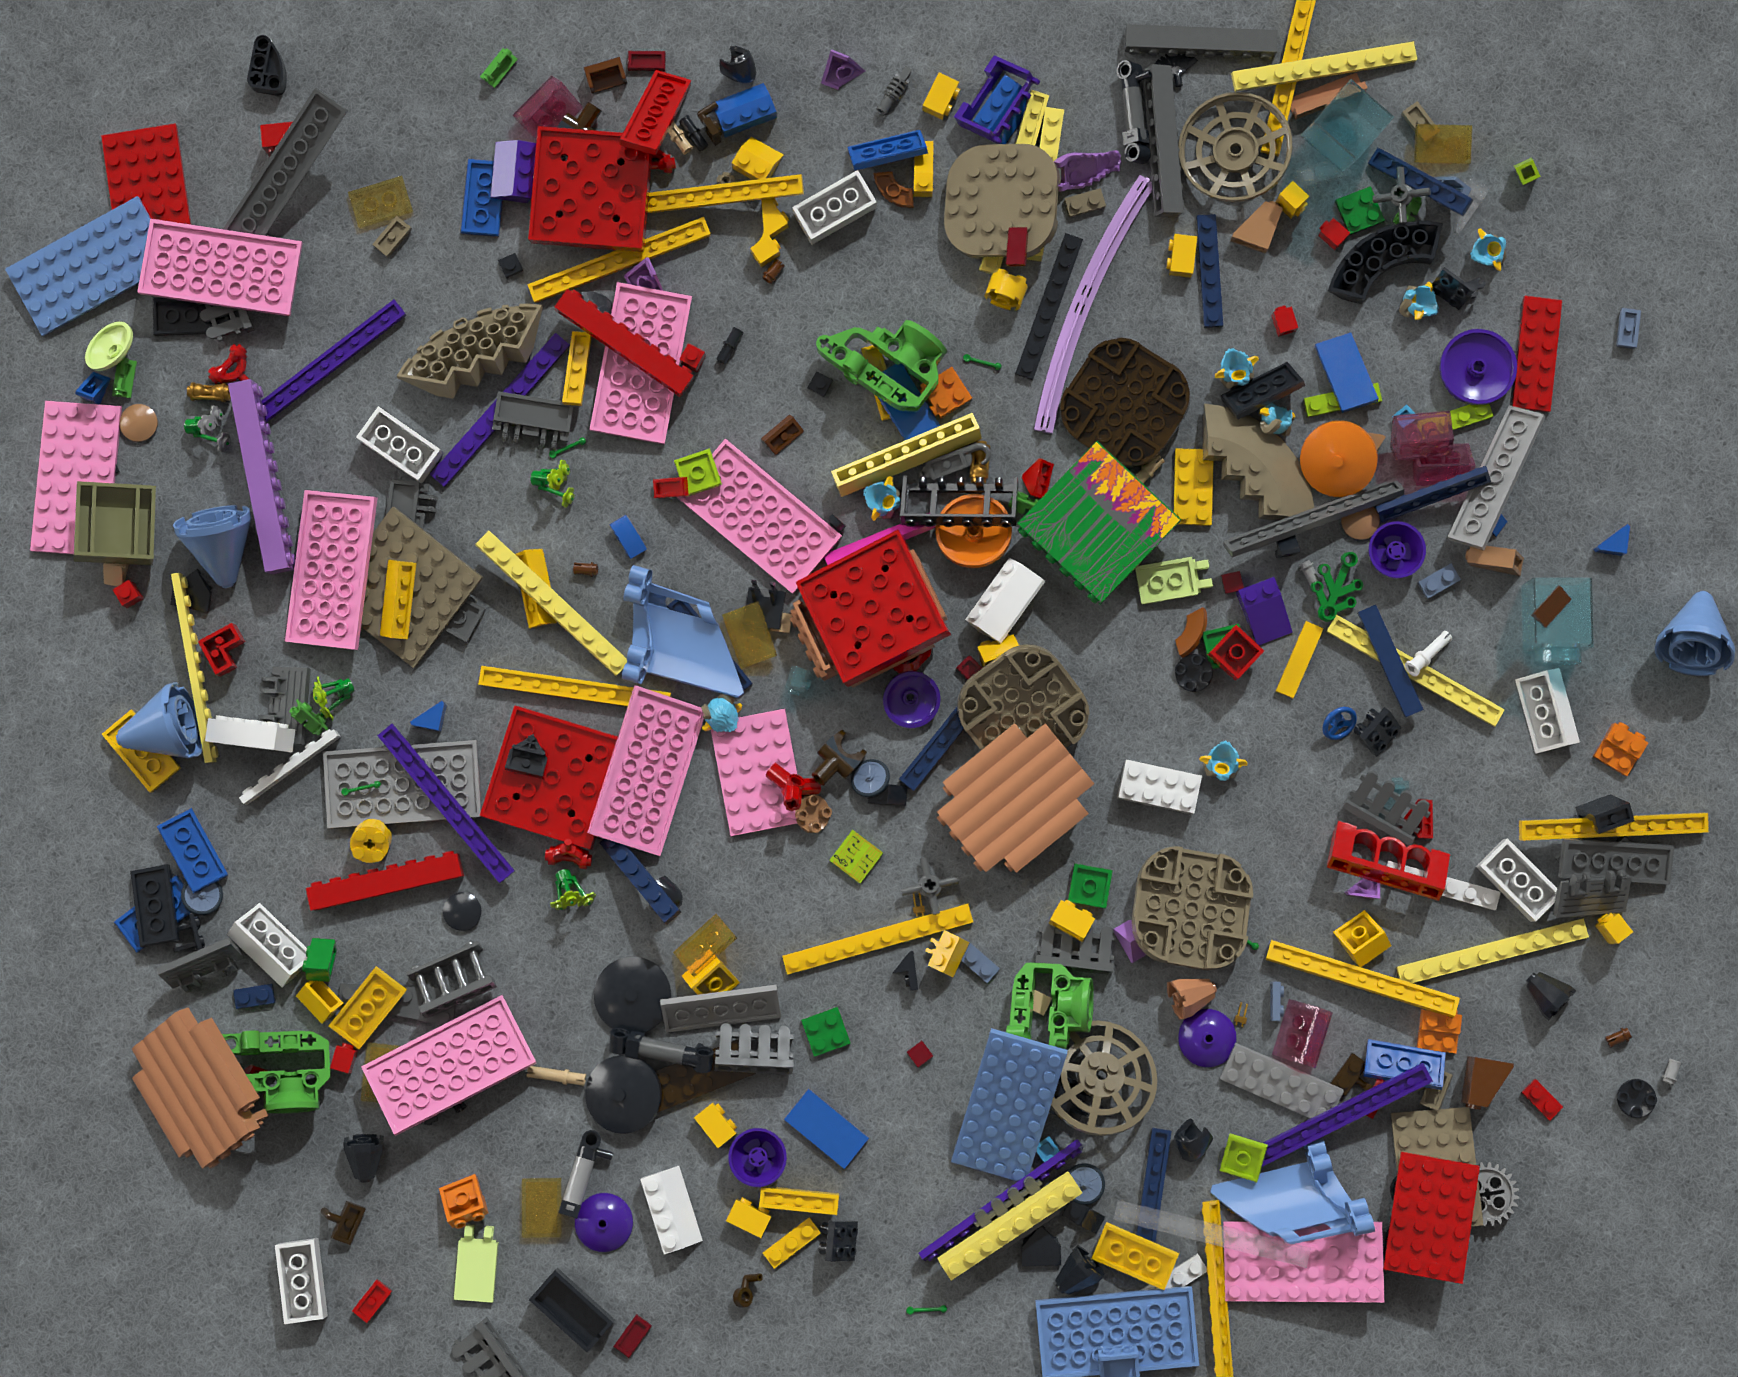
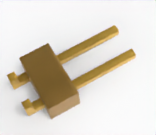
M920 893L919 898L921 906L916 907L915 895L913 894L915 906L913 907V912L916 913V917L918 916L917 913L922 912V916H924L923 912H925V907L922 906Z
M1240 1002L1238 1015H1235L1234 1021H1236L1235 1025H1237V1022L1242 1023L1241 1027H1243V1023L1246 1024L1247 1021L1245 1015L1248 1004H1246L1244 1016L1242 1017L1239 1016L1242 1002Z

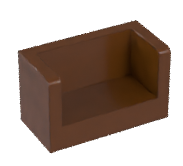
M620 57L584 67L592 94L627 83Z

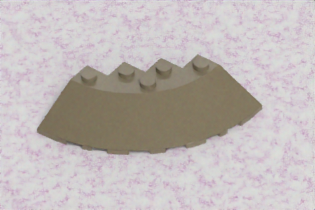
M519 304V306L513 307L502 305V308L493 311L492 308L477 311L479 317L470 321L462 317L454 321V328L444 332L440 329L429 337L430 341L424 346L420 345L412 359L408 358L397 374V378L436 396L452 399L461 384L478 387L485 372L502 375L509 360L522 363L527 362L534 348L543 307L537 304ZM465 321V323L456 326V324Z
M1203 404V460L1222 461L1221 480L1240 481L1241 500H1259L1258 519L1282 520L1315 508L1310 485L1303 475L1299 461L1277 434L1264 433L1260 427L1261 422L1249 415L1237 420L1228 407Z

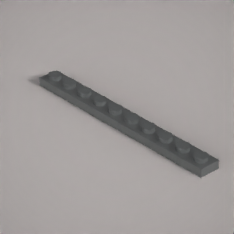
M1392 479L1359 491L1356 494L1345 496L1224 540L1223 546L1233 558L1403 496L1404 488L1396 479Z

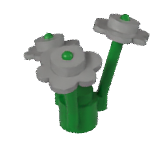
M211 406L210 415L186 419L184 430L187 434H193L196 438L217 442V451L222 453L229 447L230 438L228 432H222L219 438L211 437L213 429L216 428V425L221 426V420H223V413L218 406Z

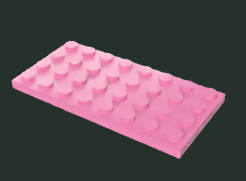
M150 219L138 294L291 316L303 243L302 241Z
M617 282L611 313L614 317L613 320L618 324L620 322L624 323L630 328L628 331L634 335L638 333L645 338L644 342L648 345L654 344L661 350V354L664 356L670 355L677 361L676 364L680 365L679 359L682 354L692 296ZM605 346L590 431L665 445L674 393Z
M45 401L30 551L74 555L77 481L115 483V468L120 436L119 422L122 415L121 406Z
M724 439L712 454L722 485L688 497L680 496L677 498L790 593L794 594L798 589L795 582L810 575L842 535L728 440Z
M310 490L304 491L285 642L358 650L378 498Z
M634 686L587 833L661 856L704 718L701 707Z
M501 995L361 1067L393 1134L397 1136L537 1063L505 999Z
M1247 1221L1223 1222L1225 1301L1384 1303L1382 1222H1374L1375 1232L1355 1236L1353 1232L1295 1244L1285 1243L1279 1236L1272 1237ZM1323 1224L1294 1232L1301 1237L1331 1228Z

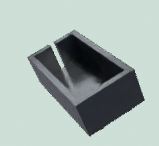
M559 1268L553 1271L529 1299L531 1303L586 1352L594 1346L615 1321L611 1315Z

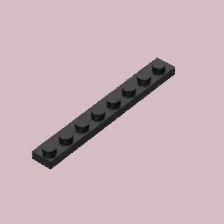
M1068 233L1064 235L1018 364L1016 375L1030 380L1034 379L1083 242L1082 238Z

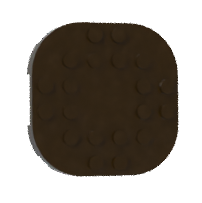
M1129 338L1105 340L1089 352L1086 361L1068 388L1066 387L1060 403L1061 417L1067 431L1081 444L1090 448L1098 441L1125 467H1140L1152 462L1161 454L1185 418L1190 406V389L1184 374L1177 366L1164 360L1139 342Z

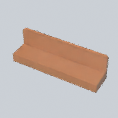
M1357 73L1351 74L1294 96L1291 111L1295 120L1362 95L1366 92L1367 85L1365 81L1360 82Z

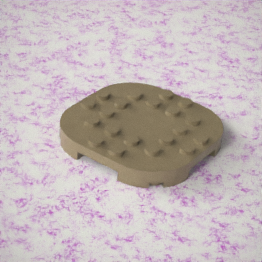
M1030 144L979 145L962 153L953 163L947 178L944 226L950 242L961 253L974 259L1006 257L1009 227H1027V258L1041 252V249L1052 241L1058 226L1056 216L1058 187L1061 184L1057 165L1044 150Z
M1028 644L1019 645L1005 651L970 677L963 685L957 702V711L961 724L981 750L1014 723L1027 738L1046 724L1066 748L1070 744L1074 745L1081 739L1087 729L1090 715L1089 705L1083 692L1056 656L1043 647Z
M1179 846L1167 847L1156 852L1144 862L1137 877L1132 913V932L1136 943L1147 956L1162 963L1201 970H1215L1229 965L1242 954L1248 941L1246 934L1250 901L1253 898L1251 879L1238 861L1224 854L1216 855L1183 849V847Z

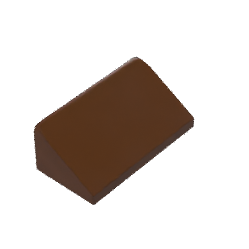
M789 414L764 435L761 440L776 456L802 434L804 430L795 418Z
M1558 585L1531 616L1546 628L1572 599Z

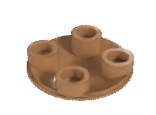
M134 404L123 411L119 424L125 437L132 441L142 442L149 439L155 433L158 420L155 412L150 407L143 404Z
M1370 507L1341 518V523L1346 535L1354 539L1363 540L1371 537L1378 529L1380 518L1376 509Z
M814 794L803 797L801 799V807L799 810H795L798 825L809 833H818L824 829L829 817L832 815V810L822 797Z

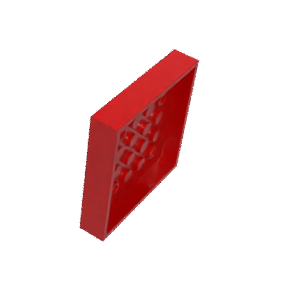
M538 126L528 236L530 243L644 252L652 154L619 145L623 134L621 132ZM567 155L568 159L566 161H562V156ZM624 160L625 163L624 165L620 166L618 165V161ZM558 212H563L561 218L557 217ZM615 216L620 217V220L618 222L613 221V218Z
M898 529L795 582L834 665L847 687L951 635L902 533ZM888 566L889 570L887 572H883V568ZM833 593H837L836 598L831 597ZM909 617L914 618L912 622H907V619ZM861 643V648L856 649V644Z
M514 705L479 816L563 842L566 839H570L572 844L593 850L597 836L587 832L618 736ZM532 734L538 740L548 759L543 778L505 770L512 745H517ZM588 755L593 757L591 762L586 761ZM519 793L520 799L514 800V794ZM570 810L575 811L574 817H569L568 813Z

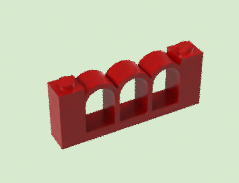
M1341 821L1337 822L1332 835L1327 868L1437 901L1440 900L1446 886L1450 854L1435 849L1429 851L1427 848L1415 844L1409 845L1406 848L1402 841L1394 837H1384L1380 840L1370 830H1356L1357 826ZM1359 843L1367 846L1372 852L1371 861L1352 856L1353 845ZM1387 851L1396 856L1398 860L1397 869L1378 864L1380 852ZM1407 859H1414L1422 864L1424 868L1423 877L1404 871Z

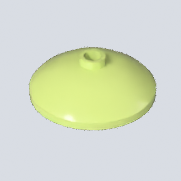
M114 322L101 329L88 345L85 354L86 364L95 371H103L121 362L129 352L133 342L131 327L125 322Z

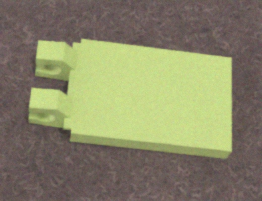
M1192 557L1137 566L1135 570L1141 604L1196 596L1198 593H1201L1200 589L1211 588L1213 586L1212 579L1199 580L1197 570L1209 569L1208 560L1195 562V559H1192Z
M467 1224L465 1226L464 1238L461 1237V1240L458 1242L454 1300L493 1303L499 1243L493 1240L494 1226L484 1227V1239H475V1225Z

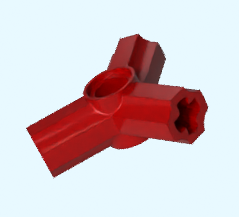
M776 762L765 774L768 779L782 789L781 792L784 795L783 804L786 810L789 811L799 810L802 795L819 794L821 792V785L813 778H802L800 775L790 774Z

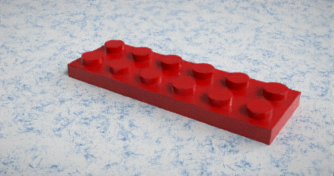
M655 70L620 138L619 145L656 155L691 86V80Z
M1533 296L1523 297L1517 352V374L1514 381L1512 406L1551 412L1562 300Z

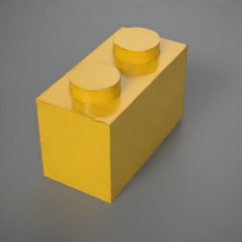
M939 72L922 105V111L943 120L945 115L948 116L953 107L950 104L953 99H957L961 90L959 89V81Z
M1292 181L1279 194L1276 202L1280 204V207H1283L1282 211L1292 219L1295 215L1297 217L1300 216L1305 210V207L1308 205L1309 195Z
M1174 234L1173 240H1169L1168 251H1172L1171 258H1167L1166 269H1170L1169 275L1192 277L1197 236Z
M1061 900L1049 924L1083 942L1095 920L1092 917L1093 914L1083 909L1081 911L1075 908L1076 905L1068 900H1065V902Z
M1619 913L1603 914L1597 919L1598 923L1595 925L1608 944H1619L1633 933Z
M323 981L307 982L296 995L321 1024L331 1018L343 1004Z
M713 1102L696 1115L694 1119L716 1147L719 1148L737 1133L735 1130L737 1126L731 1119L727 1120L723 1115L725 1111L719 1103L715 1105Z
M744 1197L741 1200L737 1198L726 1221L761 1238L772 1217L769 1214L770 1210L762 1207L756 1208L751 1205L752 1201Z

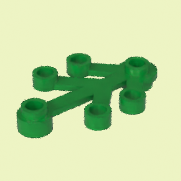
M1354 552L1342 554V565L1335 583L1328 564H1320L1317 568L1318 573L1323 575L1329 591L1328 600L1323 592L1324 586L1322 582H1313L1310 589L1317 595L1320 603L1318 616L1324 622L1334 620L1337 612L1356 606L1357 602L1354 597H1346L1343 602L1335 605L1338 597L1363 588V581L1360 579H1354L1350 584L1342 587L1349 568L1355 566L1358 562V557ZM1347 556L1350 559L1349 563L1345 561V558ZM1323 566L1326 567V572H1325V573L1322 572V567H1323ZM1356 581L1359 583L1358 588L1355 587ZM1316 584L1319 585L1318 591L1315 589ZM1349 599L1352 600V605H1351V606L1348 605V600H1349ZM1325 609L1329 611L1327 616L1324 614Z

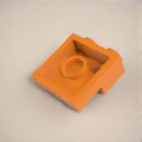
M953 367L938 375V385L928 397V401L931 404L929 408L934 416L938 415L940 419L972 400V396ZM924 383L920 385V394H922V392L927 387V385H925Z
M1619 722L1618 724H1611L1593 757L1622 775L1628 776L1635 762L1641 757L1647 747L1648 742L1645 741L1646 737L1638 732L1633 734L1628 731L1629 727L1626 724Z
M1421 1010L1417 1048L1457 1054L1458 1035L1461 1031L1462 1015L1457 1014L1458 1010L1454 1018L1430 1010Z
M475 1174L439 1188L447 1222L452 1228H463L466 1226V1222L471 1220L481 1221L484 1219V1215L489 1214L485 1198L480 1189L478 1177Z

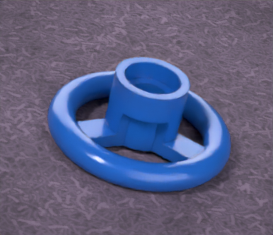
M1339 707L1330 712L1325 718L1322 727L1325 737L1331 740H1339L1346 737L1356 725L1357 715L1355 711L1350 707ZM1341 713H1349L1351 720H1345ZM1348 726L1343 732L1335 734L1338 729Z

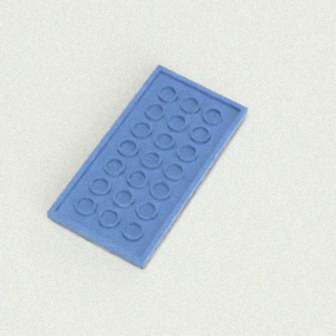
M138 196L5 269L42 336L139 284L151 218Z
M991 1028L951 1162L1015 1181H1019L1028 1175L1068 1050Z
M1192 1286L1165 1288V1290L1151 1289L1035 1300L1042 1377L1100 1375L1098 1350L1104 1347L1122 1348L1124 1345L1137 1346L1139 1352V1371L1199 1366Z

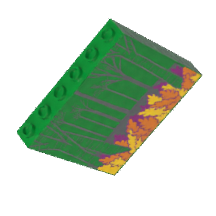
M1096 441L1017 523L1019 528L1017 531L1024 538L1029 537L1033 541L1031 544L1035 549L1046 553V559L1052 564L1056 563L1060 567L1059 571L1065 577L1070 576L1074 580L1073 584L1082 591L1084 589L1089 594L1087 597L1094 604L1098 602L1101 605L1180 523L1181 519Z

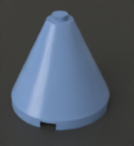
M236 505L209 508L191 513L192 518L187 521L182 517L173 524L176 536L216 584L222 586V588L232 587L233 583L237 581L251 522V512L246 506H242L243 511L237 510Z
M1706 591L1695 593L1656 639L1655 654L1660 662H1663V659L1668 662L1670 669L1687 675L1708 676L1716 674V670L1721 668L1727 670L1734 662V643L1713 596Z
M178 682L165 685L118 730L116 735L117 743L126 749L176 757L193 758L199 756L203 750L200 736H198L195 705L184 686L178 688L176 686L179 685Z

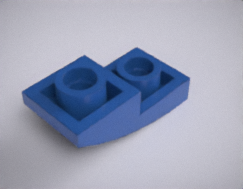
M626 515L609 524L630 559L647 550Z

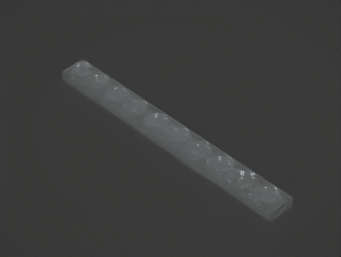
M1118 1200L1114 1220L1307 1268L1311 1250L1309 1247L1288 1244L1282 1240Z

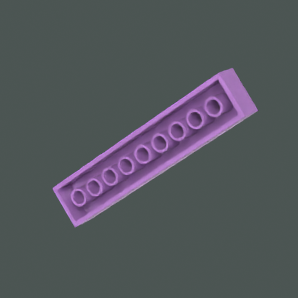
M251 379L229 383L228 387L265 572L273 575L294 570L296 557L295 554L291 553L293 541L291 535H288L287 532L289 521L287 516L284 517L283 509H286L284 499L280 497L279 491L282 490L280 479L276 477L278 465L276 460L273 461L272 453H275L273 443L269 441L268 435L271 434L269 424H266L265 421L267 410L261 401V398L264 397L262 387Z

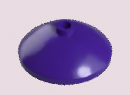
M906 671L896 675L887 684L883 694V706L888 717L897 725L906 728H916L930 722L937 714L941 700L939 689L933 679L918 671ZM908 694H913L911 700L907 699Z
M1201 1009L1193 1016L1185 1018L1178 1033V1042L1183 1055L1190 1062L1201 1067H1215L1228 1060L1237 1040L1236 1031L1231 1020L1223 1013L1213 1009ZM1207 1035L1212 1036L1211 1042L1205 1040Z
M598 1193L587 1198L581 1204L578 1218H575V1230L580 1241L586 1247L598 1252H609L621 1247L628 1240L633 1228V1216L629 1206L623 1199L610 1193ZM600 1220L606 1222L605 1227L599 1225Z

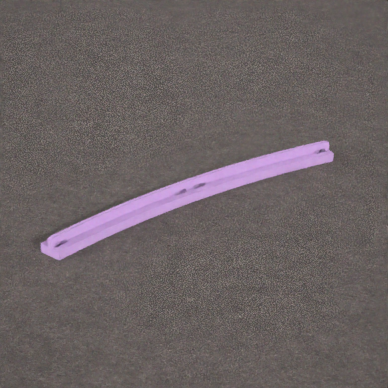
M1139 175L1105 231L1083 275L1055 347L1044 384L1034 431L1053 434L1064 383L1084 322L1115 253L1152 192V182L1149 181L1148 177L1144 178ZM1147 185L1148 187L1146 188V190H1145L1144 193L1142 194V191L1144 190L1145 186ZM1085 286H1087L1082 296L1081 294L1083 292V289ZM1090 288H1092V290H1091V292H1090V294H1089V297L1087 298V294H1088ZM1079 303L1078 309H1077V311H1076V313H1075V312H1074V311H1075V308H1076L1077 304ZM1083 305H1085L1082 314L1080 315L1081 309ZM1042 417H1044L1043 426L1040 427V426H1041ZM1048 418H1050L1048 428H1046Z

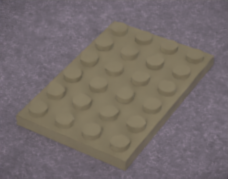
M1462 1107L1440 1109L1439 1111L1424 1110L1391 1113L1397 1172L1400 1152L1476 1165L1470 1108ZM1477 1183L1471 1227L1483 1226L1479 1183Z

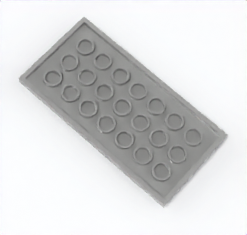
M477 740L411 745L471 818L482 817L479 816L482 808ZM387 747L323 752L328 829L357 827L367 819H377L384 824L447 820ZM375 781L381 783L380 788L373 787L351 792L347 796L341 793L343 788L352 789L373 784Z

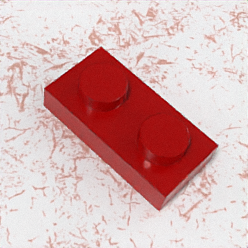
M1534 1079L1521 1091L1549 1121L1563 1108L1537 1079Z
M377 1279L352 1312L368 1323L392 1293V1290Z

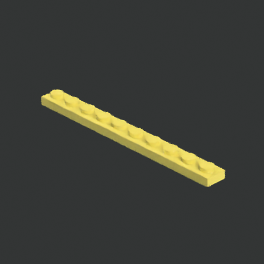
M1413 41L1233 71L1231 76L1234 91L1237 92L1417 61V55Z
M1031 90L1029 93L1031 97L1027 100L1015 144L1035 146L1049 95ZM983 257L979 270L989 274L997 272L1001 267L1003 257Z
M488 531L475 544L615 676L621 672L627 663V658L494 534Z
M174 573L171 574L204 761L205 763L216 762L218 757V750L213 742L205 741L208 718L212 717L209 708L207 709L206 705L208 694L206 689L204 690L202 683L205 682L203 671H200L199 666L201 655L196 650L198 638L196 633H193L194 617L189 611L191 599L186 594L188 582L186 577H183V574Z
M1336 615L1326 632L1379 662L1366 631ZM1396 648L1403 665L1413 659V657ZM1428 666L1423 667L1418 676H1412L1407 672L1410 680L1493 727L1496 726L1505 710Z
M1584 918L1397 966L1396 969L1400 980L1414 983L1588 938L1589 935Z

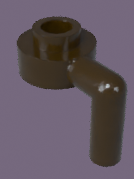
M761 1273L743 1276L741 1288H737L733 1294V1301L737 1307L743 1308L751 1305L753 1295L749 1285L750 1282L762 1281L763 1276Z

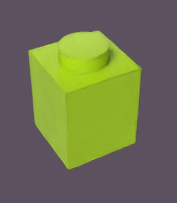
M1532 158L1514 165L1522 185L1541 177Z

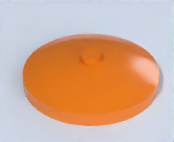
M1331 421L1318 426L1306 438L1300 454V465L1305 479L1314 489L1332 497H1345L1361 491L1373 478L1378 463L1377 449L1371 436L1360 426L1348 421Z
M968 494L960 496L948 503L940 514H983L984 495ZM990 498L989 514H1008L1001 503ZM936 525V539L940 550L951 562L966 568H980L996 562L1004 555L1011 543L1012 526L1009 528L1001 526L986 528L983 526L945 527L944 525Z

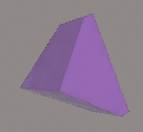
M831 50L821 83L839 90V87L859 76L865 70L849 56Z
M649 257L642 260L624 275L627 284L663 291Z
M1363 878L1345 891V894L1367 899H1380V883Z
M1128 920L1112 929L1131 963L1146 955L1135 941L1132 932V920Z

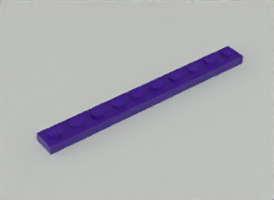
M393 299L261 400L262 405H265L267 410V416H265L266 423L403 319L406 314L398 303Z
M555 333L503 392L527 396L570 345ZM497 399L430 473L444 487L448 485L495 432V430H492Z
M392 723L377 736L496 880L502 883L514 873L513 867L396 726Z
M1424 1063L1263 1142L1268 1146L1262 1167L1433 1082Z
M1078 1139L1011 1187H1016L1020 1192L1026 1188L1023 1181L1028 1176L1033 1177L1035 1181L1038 1179L1041 1182L1050 1176L1049 1172L1054 1169H1061L1066 1164L1065 1161L1070 1157L1074 1159L1082 1153V1144ZM1008 1189L996 1198L1001 1199L1002 1202L1008 1200ZM991 1201L980 1209L985 1210L986 1213L993 1210ZM975 1213L920 1251L918 1254L924 1261L929 1260L930 1262L938 1257V1252L943 1248L947 1250L952 1247L957 1238L960 1237L962 1239L970 1234V1229L975 1226L974 1222L977 1221L974 1216Z

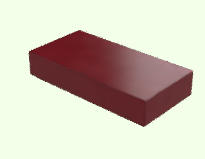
M628 51V71H665V51Z
M1009 227L1006 256L1007 266H1026L1027 227Z
M636 1314L613 1347L629 1358L652 1325Z

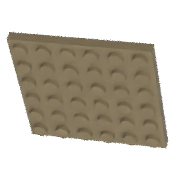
M392 507L373 532L361 627L411 667L415 668L483 577L401 511ZM388 560L416 563L408 639L380 636Z

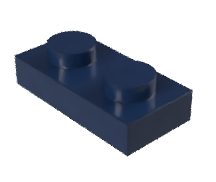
M273 984L233 990L236 1009L275 1003Z

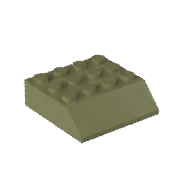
M77 481L73 562L153 565L156 486Z

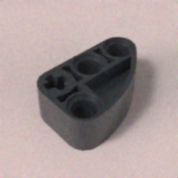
M260 35L254 41L247 82L252 90L257 93L279 96L286 90L287 77L285 65L279 51L270 38L266 35ZM268 43L267 48L261 49L262 44ZM260 61H265L262 67H257ZM275 82H280L277 88H272Z

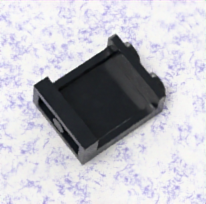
M1611 794L1575 807L1578 818H1586L1593 821L1595 831L1598 834L1635 821L1630 803Z

